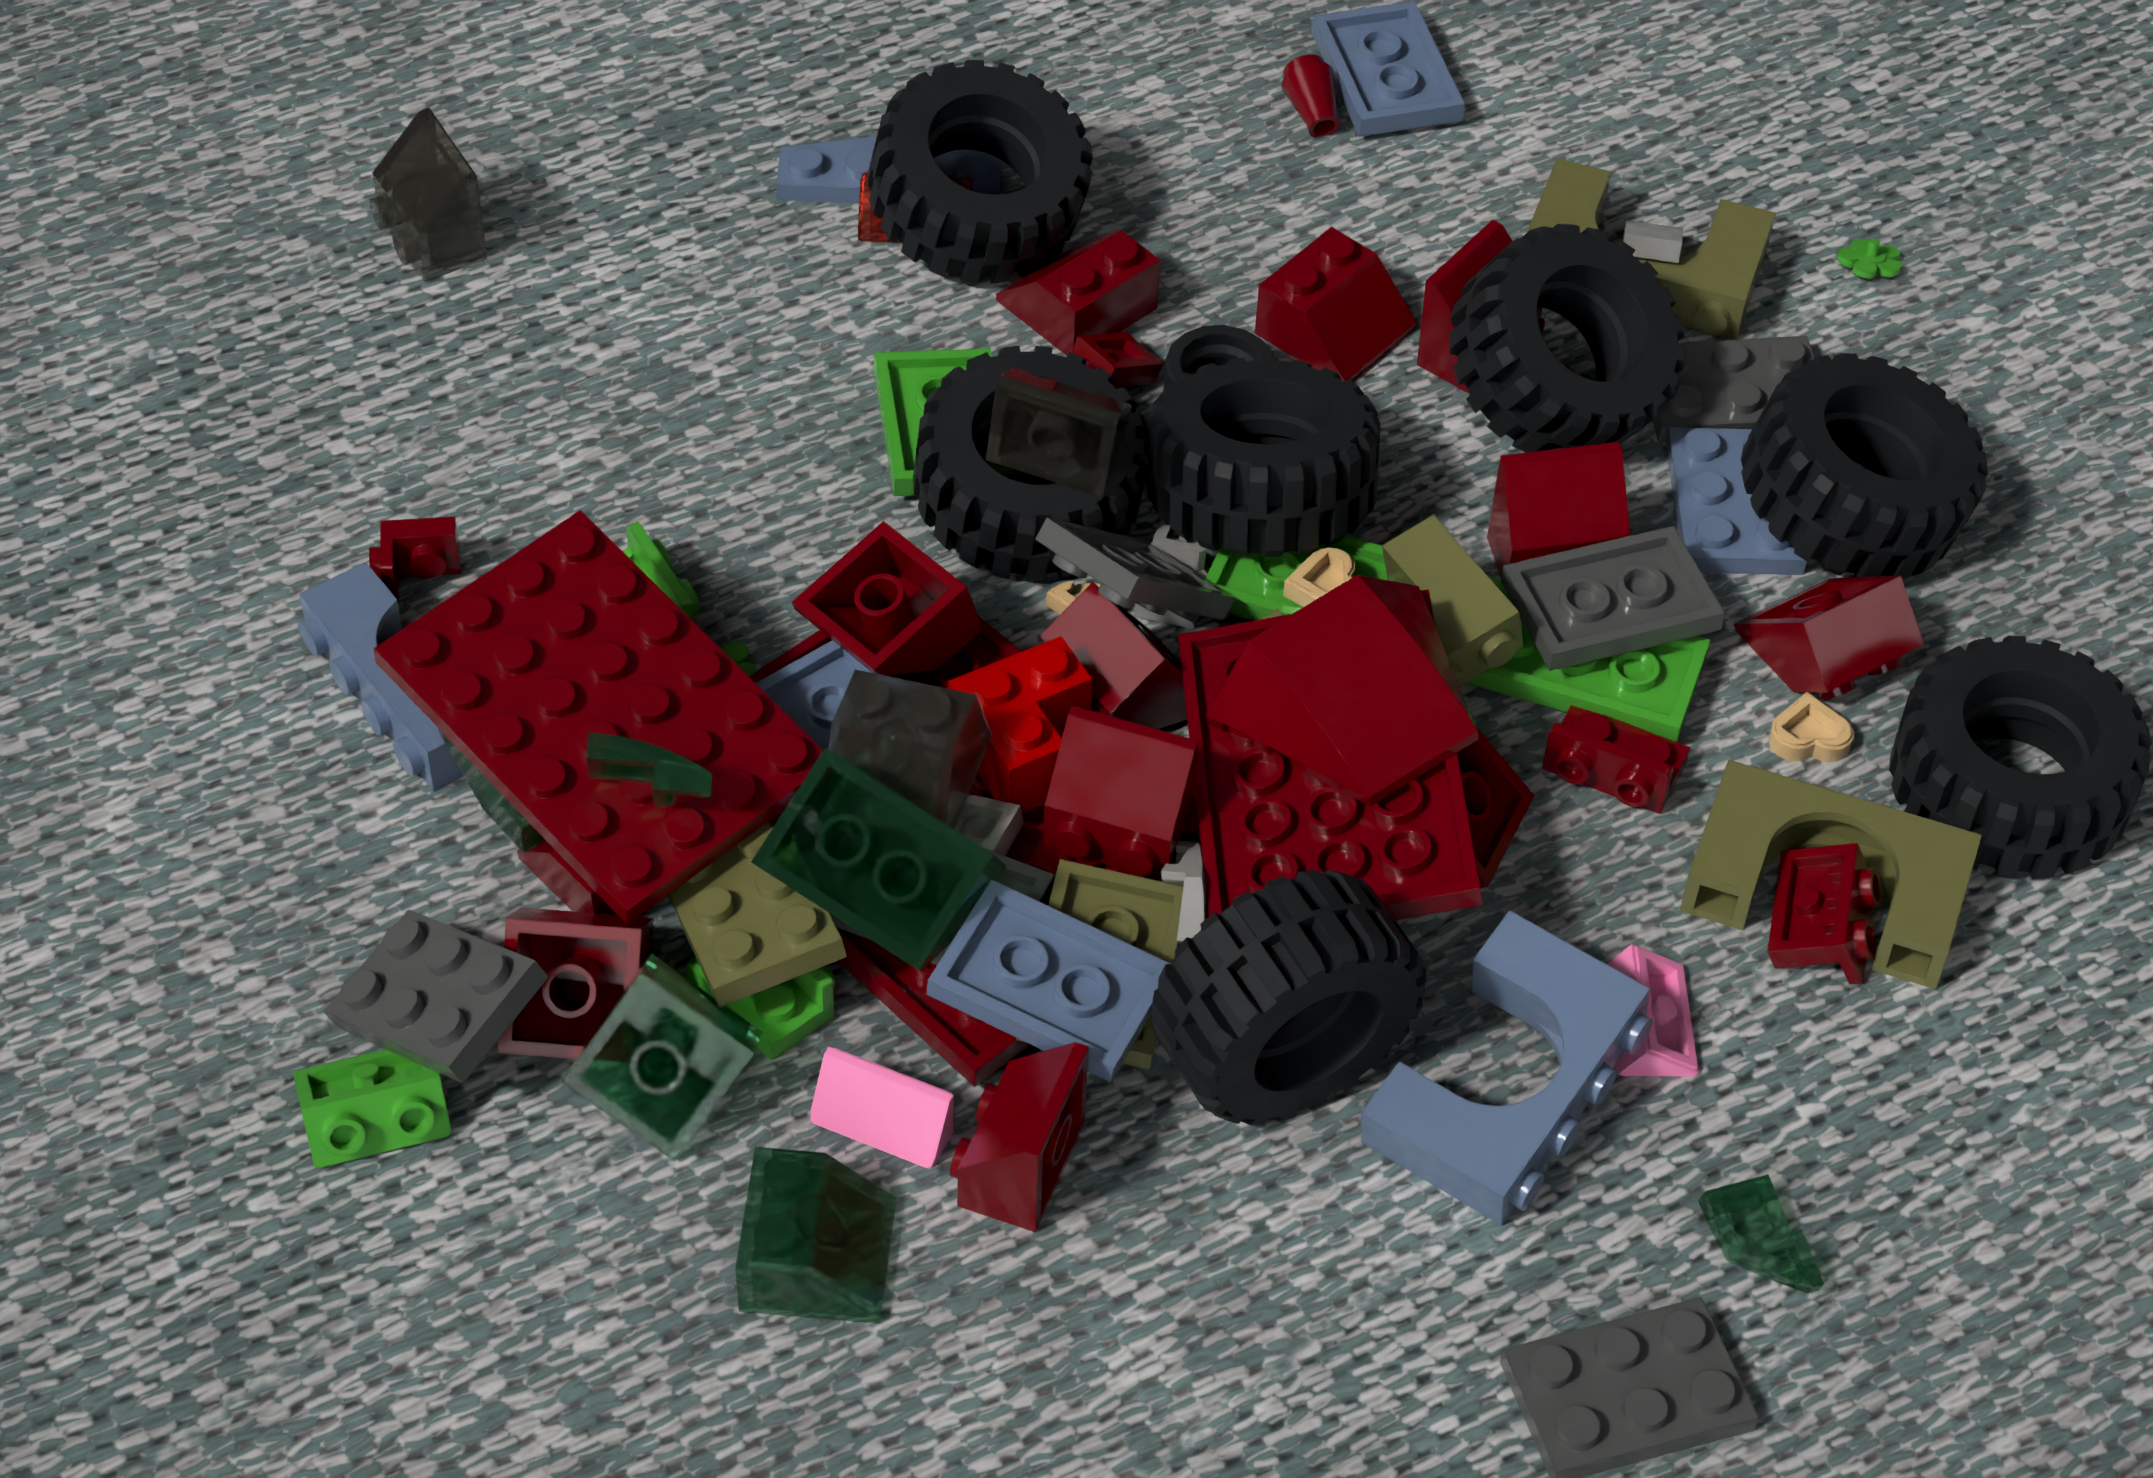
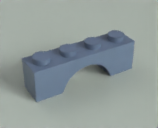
M364 562L300 593L304 620L298 623V628L306 647L314 656L322 653L330 662L329 666L332 676L345 695L348 696L355 693L361 700L363 714L372 730L377 735L386 732L394 741V751L404 770L410 776L419 773L433 791L477 770L469 759L376 664L374 648L402 630L397 599L370 566Z

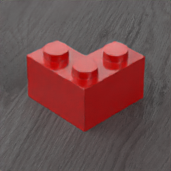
M1062 636L948 681V733L993 798L1021 805L1022 814L1045 805L1067 716L1071 707L1076 706L1091 711L1093 679Z

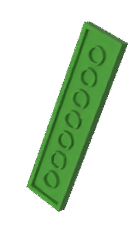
M1345 536L1340 542L1329 546V548L1341 549L1352 557L1355 562L1354 576L1361 575L1387 580L1381 545ZM1325 544L1318 545L1315 551L1327 548L1328 546ZM1220 548L1205 579L1236 598L1228 614L1251 621L1259 620L1276 609L1282 615L1293 614L1303 607L1283 596L1284 581L1314 552L1298 555L1296 551L1283 553L1282 557L1265 558V554L1249 553L1248 557L1231 555L1230 550ZM1488 576L1511 602L1501 580ZM1520 618L1523 648L1517 651L1506 664L1498 668H1489L1466 682L1467 684L1563 712H1568L1572 705L1609 716L1677 742L1708 654L1711 639L1693 636L1549 671Z

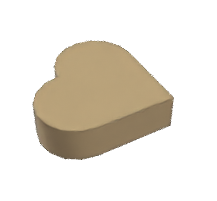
M1329 547L1319 549L1312 553L1284 581L1283 596L1305 607L1353 578L1355 562L1347 552L1341 549Z
M1806 692L1772 722L1768 743L1771 750L1785 760L1802 761L1812 756L1820 761L1835 762L1845 758L1850 752L1854 730L1844 717Z

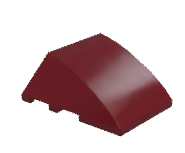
M1361 575L1354 576L1251 638L1206 713L1208 724L1222 731L1230 727L1252 738L1255 748L1267 754L1277 751L1304 766V771L1307 775L1368 806L1374 805L1479 740L1477 728L1419 586Z

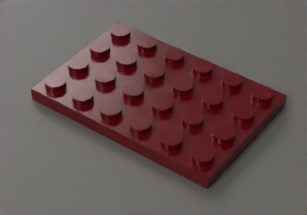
M581 510L374 648L376 664L627 925L833 775L834 760Z
M1429 589L1421 590L1435 625ZM1291 614L1178 634L1189 738L1199 741L1195 794L1209 916L1214 912L1219 915L1233 905L1231 900L1247 891L1253 894L1265 888V882L1281 876L1290 880L1296 878L1298 872L1316 870L1322 873H1326L1327 870L1338 871L1365 881L1373 888L1395 920L1483 905L1457 753L1374 805L1368 806L1307 775L1304 771V766L1277 751L1267 754L1255 748L1252 738L1230 727L1222 731L1207 722L1206 713L1248 641Z

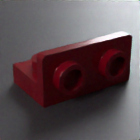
M1571 705L1562 723H1554L1548 734L1542 769L1556 774L1568 783L1583 784L1614 796L1625 805L1643 807L1661 814L1687 763L1690 747L1609 716Z
M1858 843L1781 851L1767 949L1774 968L1840 963L1849 984L1864 983L1866 959L1874 958L1876 952V937L1871 917L1873 907L1881 905L1882 887L1877 869L1868 868Z

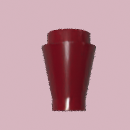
M1308 54L1299 56L1285 66L1281 88L1306 124L1308 132L1312 137L1332 135L1340 127L1333 68L1318 55Z

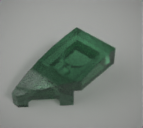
M588 733L586 761L590 778L653 783L654 805L659 807L674 805L675 795L697 796L699 798L711 796L712 773L689 759L643 741L610 734Z
M1769 1174L1705 1191L1698 1200L1700 1207L1726 1261L1764 1278L1808 1294L1819 1291L1824 1285L1802 1229L1791 1231Z

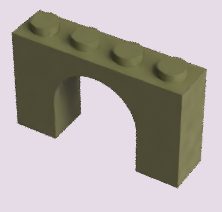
M1557 158L1527 232L1541 226L1553 228L1556 224L1578 225L1580 233L1587 227L1599 230L1598 225L1605 208L1611 171ZM1720 199L1706 240L1695 251L1680 257L1679 263L1635 258L1642 264L1648 261L1658 272L1654 278L1662 289L1669 288L1675 300V305L1671 309L1674 317H1681L1683 327L1701 331L1707 335L1737 340L1767 254L1776 213Z
M1434 514L1382 545L1387 580L1417 585L1420 590L1429 589L1436 630L1460 689L1466 682L1489 668H1498L1506 664L1517 651L1523 648L1519 611ZM1276 609L1271 613L1267 614L1266 616L1262 617L1261 619L1283 615L1278 609Z
M1728 759L1688 875L1680 911L1743 930L1760 878L1773 862L1780 859L1781 851L1858 843L1868 868H1876L1879 873L1881 887L1887 902L1886 922L1871 970L1936 990L1950 950L1982 835L1900 811L1888 805L1873 803L1833 791L1824 786L1813 785L1769 772L1760 767L1749 766Z

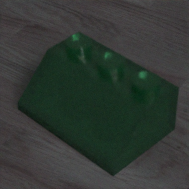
M827 748L823 750L751 861L757 867L920 972L953 941L991 879L997 882L1007 867L991 852Z

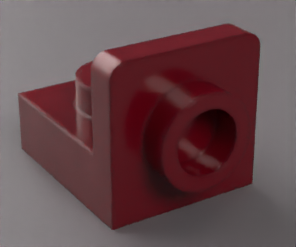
M1127 332L1078 335L1071 353L1085 358L1087 367L1095 370L1100 366L1115 378V388L1154 384L1163 365L1162 362Z
M455 516L380 521V546L369 547V566L394 595L398 604L399 577L417 576L430 579L440 575L461 574V552Z

